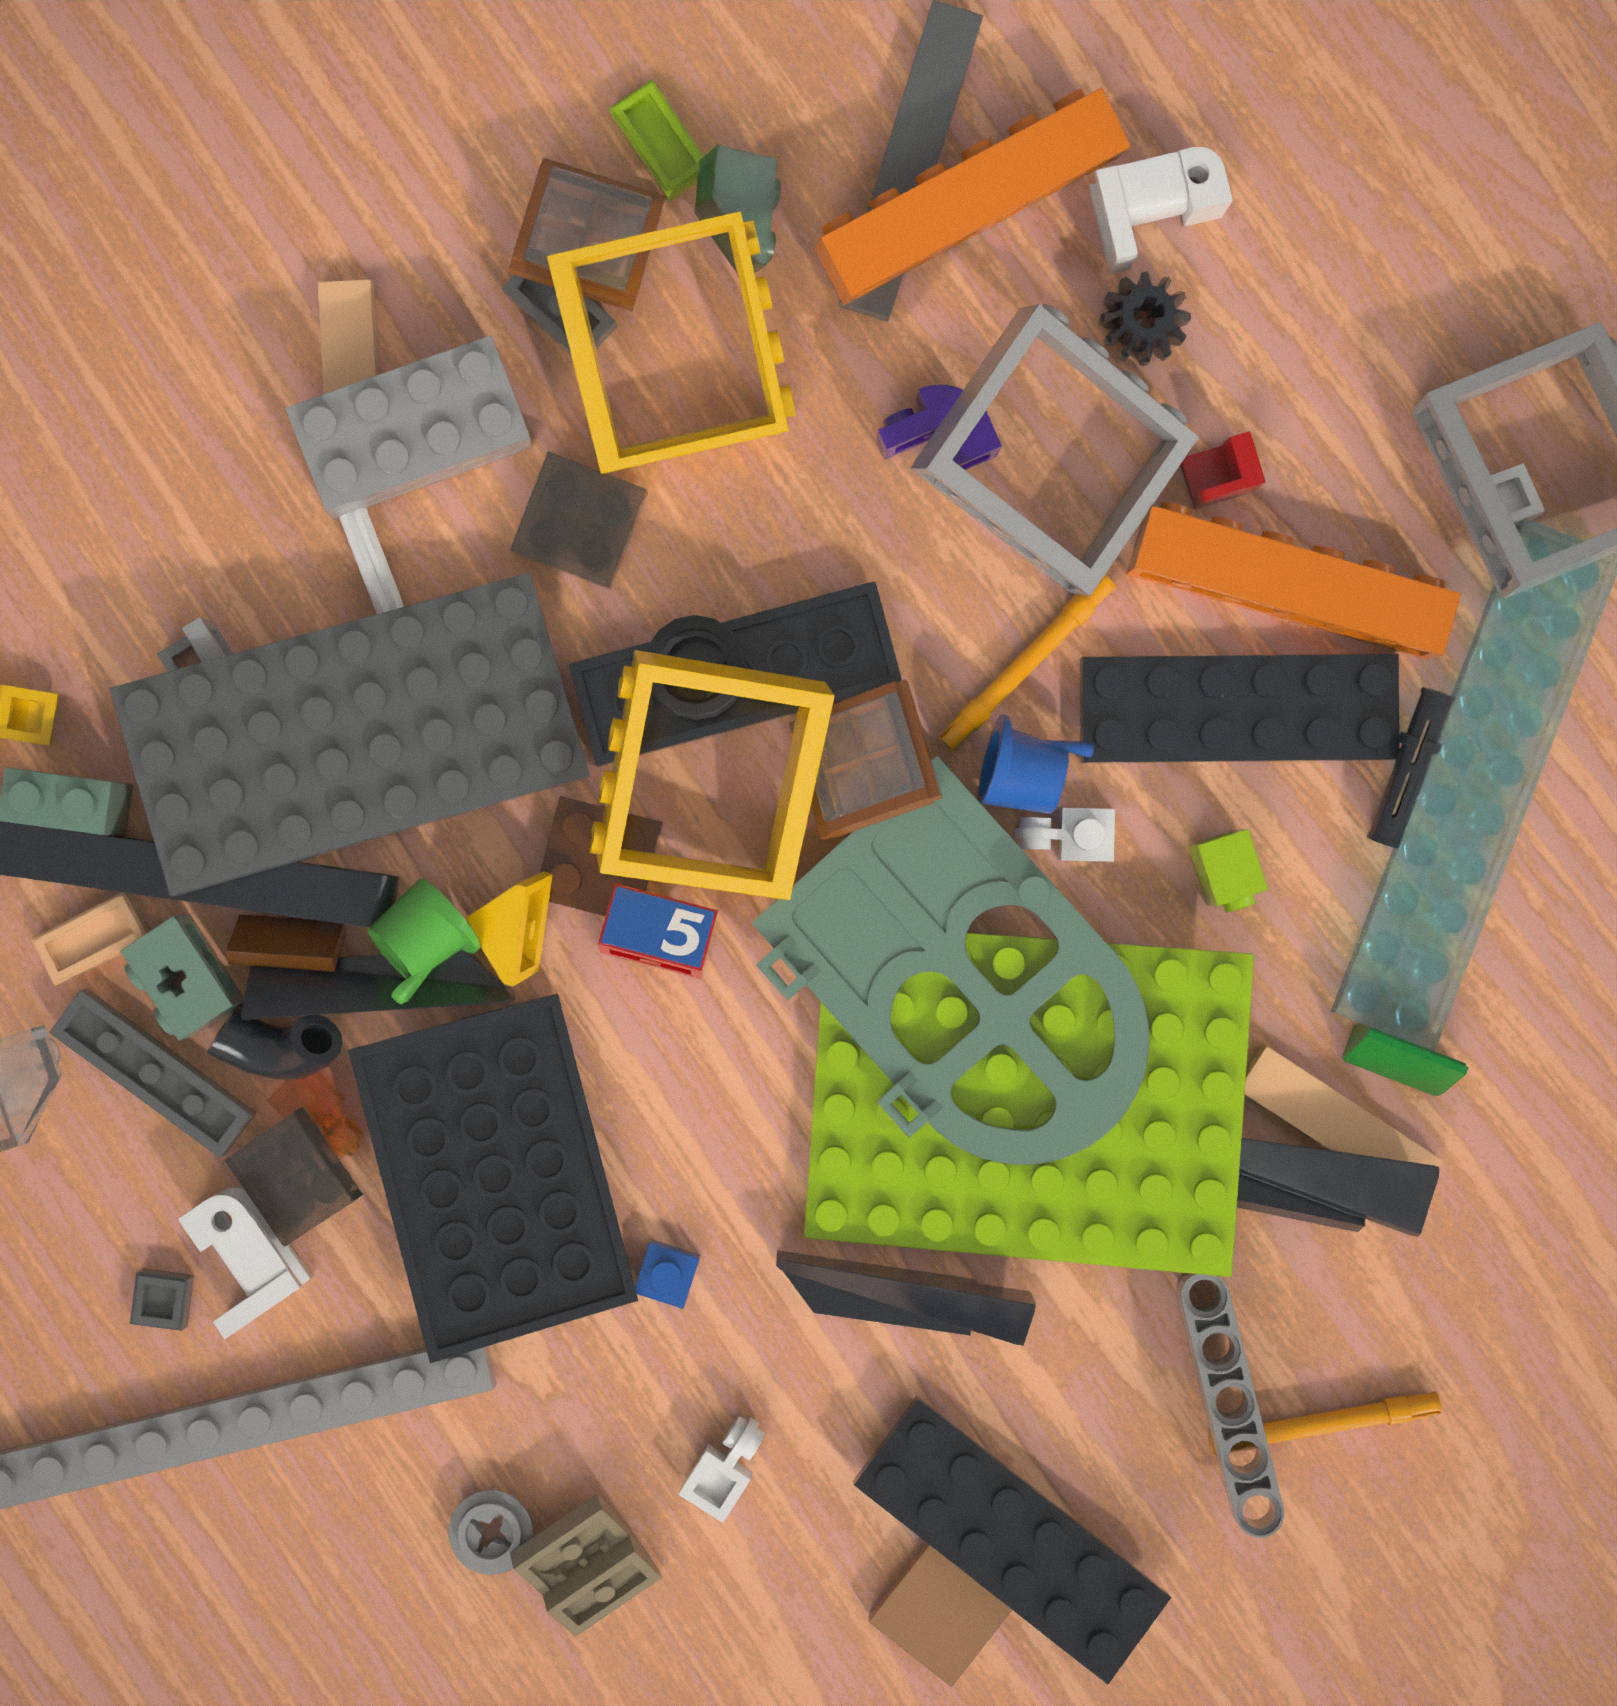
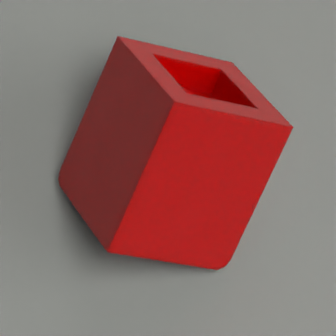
M1250 431L1229 437L1221 446L1186 456L1180 464L1194 510L1254 492L1266 482Z

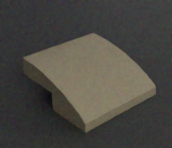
M598 1494L510 1553L513 1569L543 1595L547 1612L575 1637L662 1578L658 1567L637 1538Z

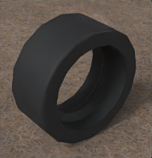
M692 615L674 619L658 630L647 647V652L668 655L672 647L684 638L694 636L708 638L720 646L726 655L728 666L747 669L743 646L731 629L714 618ZM655 682L652 683L651 692L663 707L679 717L694 720L718 716L733 706L739 697L714 693L708 698L694 700L682 697L673 691L670 685Z

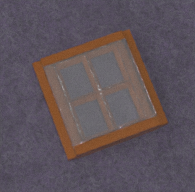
M543 157L513 251L509 274L554 287L547 256L656 231L666 196ZM651 250L576 267L583 296L633 312Z
M906 679L897 683L895 681L832 705L811 802L818 832L822 840L831 837L837 838L933 804L934 801L943 798L909 682ZM795 720L789 722L792 734L794 730Z

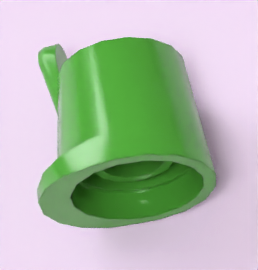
M419 878L368 929L369 936L390 964L406 978L391 995L399 1004L406 1003L430 971L460 950L467 953H475L481 947L478 937L465 918L434 885L422 878Z

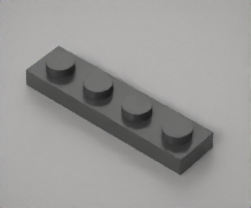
M82 989L77 993L49 1032L219 1158L228 1153L257 1113L89 989Z

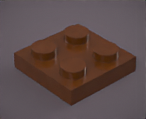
M562 796L559 797L541 872L553 874L549 902L606 916L615 883L646 891L649 880L602 874L599 871L596 854L589 853L594 821L603 822L605 807ZM628 813L621 849L656 854L663 822Z

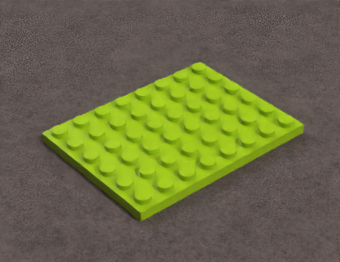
M967 932L965 941L968 957L996 990L1006 995L1016 992L1049 963L1058 953L1059 947L1057 939ZM1107 943L1134 978L1146 1009L1149 1026V1052L1143 1080L1129 1109L1106 1135L1089 1147L1066 1158L1032 1165L999 1163L978 1157L952 1144L928 1122L908 1138L876 1102L894 1084L820 1001L804 1238L1232 1277L1254 954ZM921 972L908 978L895 995L891 1009V1023L896 1037L918 1061L923 1063L938 1061L970 1033L980 1021V1013L977 1008L947 976L938 972ZM1077 975L1032 1014L1030 1026L1075 1077L1088 1080L1100 1075L1111 1061L1114 1049V1022L1108 1000L1100 984L1089 975ZM1004 1044L994 1047L962 1075L951 1088L952 1098L960 1109L980 1121L997 1127L1010 1129L1036 1128L1047 1122L1056 1108V1099L1052 1092L1010 1046ZM902 1095L892 1102L908 1122L918 1115L916 1110Z

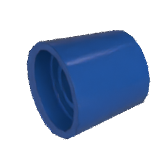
M1002 714L995 722L980 772L977 799L980 804L1052 814L1056 809L1064 788L1069 752L1092 757L1094 745L1087 741L1043 740L1012 729L1010 717Z

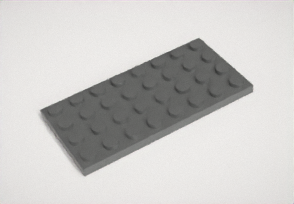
M530 572L109 688L169 894L174 897L590 777Z

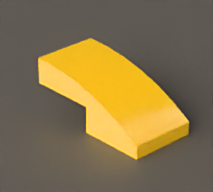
M0 685V738L51 746L59 694Z

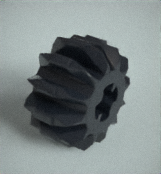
M1148 271L1142 272L1138 278L1137 285L1128 277H1124L1118 284L1119 293H1107L1103 304L1109 311L1100 315L1098 324L1104 328L1113 329L1103 340L1105 346H1114L1119 342L1123 345L1118 356L1120 361H1126L1133 351L1137 352V360L1141 367L1148 365L1151 361L1152 353L1161 361H1165L1172 353L1170 345L1181 346L1186 339V334L1180 327L1189 323L1191 313L1186 310L1176 309L1184 302L1186 296L1185 292L1182 291L1172 295L1166 292L1171 283L1169 276L1163 277L1157 286H1152L1150 273ZM1139 311L1149 313L1146 318L1147 320L1151 317L1154 318L1155 321L1150 328L1140 325L1143 319H1139L1137 322L1134 319Z

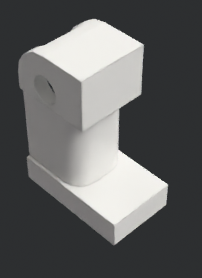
M1191 147L1179 150L1178 152L1096 170L1095 178L1097 183L1090 184L1089 186L1109 274L1129 270L1138 255L1132 226L1181 215L1184 227L1223 217L1233 201L1225 166L1221 158L1213 150L1205 147Z
M231 1186L224 1189L178 1219L200 1252L211 1245L214 1247L247 1295L246 1298L213 1321L224 1339L302 1287V1284L313 1277L270 1217L261 1200L247 1188ZM227 1213L231 1216L232 1221L228 1218Z

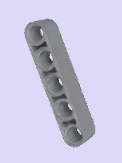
M1184 1273L1177 1284V1298L1228 1505L1239 1527L1246 1534L1255 1538H1266L1275 1534L1281 1528L1284 1520V1506L1230 1291L1225 1281L1219 1276ZM1199 1280H1210L1216 1287L1215 1300L1206 1307H1196L1189 1300L1190 1289ZM1214 1333L1225 1334L1229 1339L1227 1354L1218 1360L1204 1357L1202 1350L1204 1340ZM1226 1387L1241 1389L1243 1396L1241 1406L1231 1413H1224L1216 1408L1217 1395ZM1240 1441H1249L1256 1446L1254 1459L1244 1466L1232 1464L1229 1461L1231 1448ZM1255 1495L1267 1497L1269 1499V1509L1263 1517L1249 1519L1243 1515L1244 1503L1250 1497Z

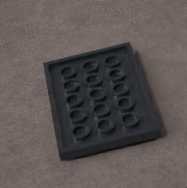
M558 993L348 1049L430 1364L638 1301Z

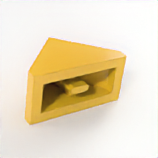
M543 871L516 884L465 918L478 937L482 950L503 984L513 987L539 972L553 875L551 873Z

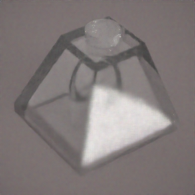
M45 1025L0 1038V1152L29 1143L61 1077L58 1066L60 1063V1051L55 1040L48 1036Z

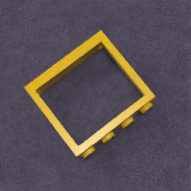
M741 211L547 256L601 474L789 431L786 418L796 416L790 385L779 386L775 365L784 363L778 330L767 332L763 315L764 310L773 308L766 276L755 278L751 260L752 255L761 254L754 220L743 222ZM728 232L768 414L620 447L576 267Z
M634 650L632 666L624 665L622 678H619L618 698L625 699L622 719L613 718L609 732L608 750L615 751L612 771L603 770L600 781L598 799L600 803H606L603 822L594 821L591 830L592 840L589 853L596 854L600 873L790 900L835 696L826 682ZM653 682L798 706L764 869L621 849Z

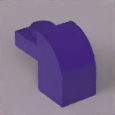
M940 384L920 388L916 399L920 412L914 414L912 408H907L884 419L885 427L878 430L876 440L884 460L929 441L963 390L958 387ZM985 411L952 459L964 470L997 457L1002 447L987 411Z

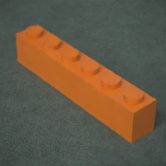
M1103 88L1085 96L1082 89L1073 91L1054 103L1053 106L1056 112L1039 121L1036 113H1033L1007 129L1010 137L993 145L990 138H986L962 152L961 156L964 161L946 170L944 164L939 163L919 174L915 178L918 186L900 195L896 187L871 200L868 203L871 211L853 220L850 212L824 225L821 228L824 236L819 239L814 250L843 306L1117 160L1131 145Z
M1161 502L1160 507L1152 505L1141 522L1127 575L1425 660L1445 654L1462 593L1445 589L1447 582L1440 578L1418 574L1414 576L1413 580L1395 575L1396 568L1384 562L1365 560L1363 565L1343 560L1345 553L1338 549L1316 545L1313 546L1311 551L1292 545L1294 539L1288 535L1273 531H1263L1262 535L1258 536L1241 531L1243 524L1233 519L1214 516L1211 518V522L1192 517V510L1190 508L1171 502Z

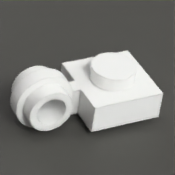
M1060 808L1059 829L1051 828V818L1020 817L1019 828H1014V838L1019 839V847L1021 849L1050 850L1051 839H1059V860L1114 862L1115 809Z
M738 1416L722 1444L730 1448L727 1455L708 1444L682 1484L678 1495L723 1523L751 1480L753 1472L737 1461L740 1456L750 1460L759 1448L766 1432L758 1428L760 1422L751 1416L747 1420Z

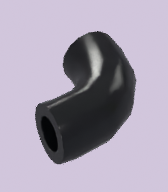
M235 1007L214 1038L207 1053L247 1073L278 1080L304 1079L328 1067L340 1054L343 1041L342 1034L337 1025L330 1019L320 1015L304 1016L293 1026L281 1027L268 1024L259 1019L242 1020V1010Z

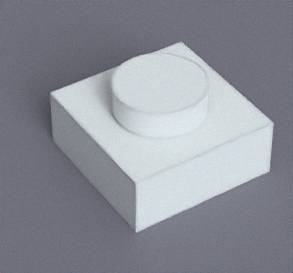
M1524 463L1491 475L1515 526L1535 519L1545 511Z

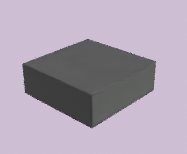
M146 1268L137 1271L130 1324L179 1331L188 1327L194 1275Z

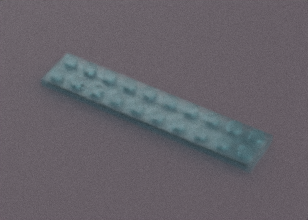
M1524 519L1516 525L1533 562L1583 542L1581 539L1528 519ZM1617 553L1504 600L1501 599L1495 584L1493 585L1451 695L1455 697V700L1451 704L1438 740L1439 743L1443 744L1439 755L1433 754L1400 844L1398 848L1393 847L1330 1012L1432 1051L1436 1050L1617 576Z

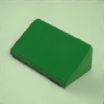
M1359 1023L1353 1026L1343 1053V1060L1347 1063L1434 1096L1445 1093L1466 1075L1469 1068L1464 1062Z

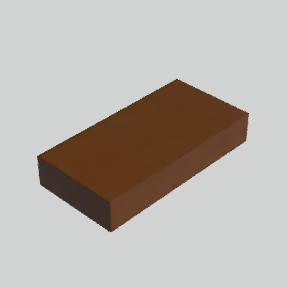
M239 915L226 948L228 964L334 972L346 937L345 924L311 919Z

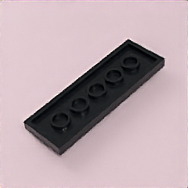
M876 581L721 622L732 630L743 646L747 669L826 682L835 695L833 703L894 681L896 683L902 681ZM698 636L684 638L675 644L668 653V656L728 666L726 655L720 646L708 638ZM650 642L569 664L597 767L614 763L615 751L608 750V740L613 718L622 719L625 699L618 698L619 678H622L624 665L632 666L634 650L647 652ZM670 685L673 691L682 697L694 700L708 698L716 693ZM651 692L639 756L797 713L798 706L739 696L733 706L718 716L694 720L675 715L663 707Z
M1399 654L1080 658V741H1087L1094 745L1092 757L1081 756V763L1396 760L1400 751V743L1397 741L1400 735Z
M918 1396L914 1398L853 1480L855 1487L1107 1685L1172 1598L1156 1582Z

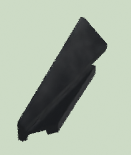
M463 950L458 951L432 969L412 997L404 1004L397 1003L391 995L406 978L390 964L383 954L344 956L338 958L334 972L251 966L242 1006V1020L508 1003L516 998L515 991L510 986H505L482 965V961L473 953H467Z
M1242 1138L1237 1208L1359 1232L1365 1227V1219L1407 1235L1418 1237L1422 1233L1438 1182L1440 1168L1421 1163Z
M777 1250L776 1266L784 1272L813 1313L969 1336L971 1331L1015 1345L1024 1346L1035 1313L1036 1302L1031 1292L1026 1290L978 1284L977 1280L972 1278Z

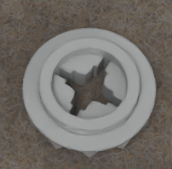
M496 1487L486 1491H473L457 1505L451 1517L448 1530L450 1546L457 1559L468 1569L486 1575L501 1574L513 1569L510 1553L533 1538L534 1534L530 1509H526L518 1501L516 1493L507 1494L498 1491ZM501 1514L503 1518L501 1520L500 1532L506 1537L502 1539L499 1536H494L490 1542L487 1541L484 1547H481L480 1543L483 1539L484 1527L478 1522L483 1521L489 1524L493 1518H497Z

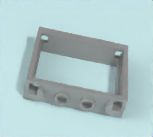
M1048 304L1019 308L910 469L1069 593L1091 596L1199 437L1185 426L1187 418L1179 410L1165 403L1159 404L1146 393L1149 387L1141 378L1128 371L1120 372L1108 362L1109 353L1105 348L1089 338L1084 337L1081 339L1067 327L1069 320L1062 312ZM1036 337L1162 440L1081 560L1073 556L952 460Z
M1602 322L1427 392L1411 412L1502 600L1617 553V528L1533 562L1456 405L1577 356L1617 436V342L1608 336Z

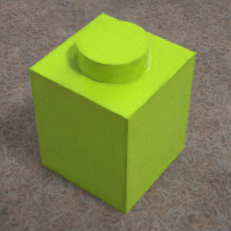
M1237 829L1188 845L1207 905H1223L1225 913L1256 904L1254 895L1268 890L1249 829Z

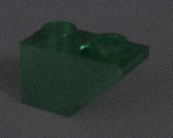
M716 145L699 160L694 213L701 221L741 211L743 222L754 220L761 254L751 256L754 273L767 266L775 250L776 236L770 230L772 211L777 207L781 193V182L776 178L777 159ZM728 232L712 235V239L737 273Z

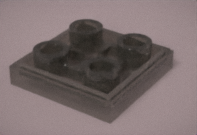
M548 451L510 551L611 590L648 491L643 487L606 473L601 474L599 470Z
M303 1106L224 1160L283 1247L363 1195L348 1170L344 1167Z

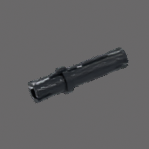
M1426 687L1421 688V695L1407 732H1400L1397 741L1402 743L1385 787L1373 825L1367 834V838L1394 848H1400L1401 838L1414 804L1417 801L1433 754L1439 755L1443 744L1439 743L1438 740L1451 704L1455 700L1454 696ZM1429 720V723H1428V726H1427V728H1426L1424 737H1423L1422 740H1421V743H1420L1419 750H1418V753H1417V755H1416L1415 761L1412 762V759H1413V757H1414L1415 751H1416V749H1417V747H1418V745H1419L1420 738H1421L1422 732H1423V730H1424L1425 724H1426V722ZM1410 773L1405 788L1403 790L1401 799L1399 801L1398 807L1396 809L1395 814H1392L1396 802L1398 800L1399 794L1401 792L1402 786L1404 784L1406 775Z

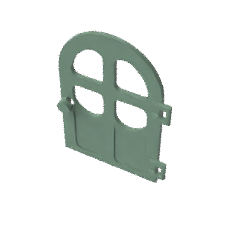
M936 756L932 763L943 798L934 801L933 804L853 831L793 885L790 900L778 899L752 922L753 926L774 948L756 966L787 1001L807 985L877 1064L894 1086L876 1102L908 1138L928 1122L952 1144L966 1152L991 1161L1014 1165H1032L1063 1159L1082 1151L1106 1135L1123 1117L1137 1095L1144 1077L1149 1052V1026L1144 1002L1134 978L1118 955L942 760ZM907 783L895 794L908 790ZM1014 905L1030 909L1037 914L1055 934L1059 947L1058 953L1049 963L1016 992L1006 995L996 990L968 957L965 941L970 924L977 916L994 907ZM780 958L798 977L789 986L771 967ZM921 972H938L947 976L980 1013L979 1024L934 1063L918 1061L896 1037L891 1023V1009L900 986L908 978ZM1080 974L1089 975L1100 984L1108 1000L1114 1022V1049L1111 1061L1100 1075L1088 1080L1075 1077L1030 1026L1032 1014L1073 977ZM1004 1044L1010 1046L1052 1092L1056 1099V1108L1050 1119L1036 1128L1010 1129L997 1127L980 1121L960 1109L952 1098V1085L994 1047ZM900 1095L918 1113L910 1122L892 1104Z

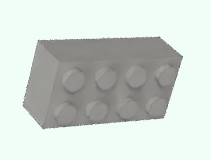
M492 335L285 408L324 509L332 519L532 448L529 432Z

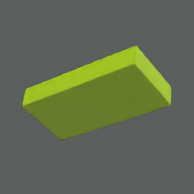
M650 80L609 108L610 116L663 195L666 196L665 198L668 202L712 173L711 166L653 80Z

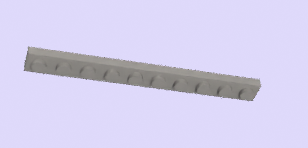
M488 1347L431 1364L426 1348L2 1450L0 1451V1509L490 1391L495 1388L496 1380Z

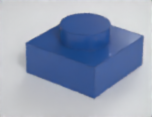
M651 1239L635 1286L636 1293L684 1309L701 1255Z

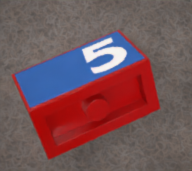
M615 883L598 942L600 953L702 979L718 910Z

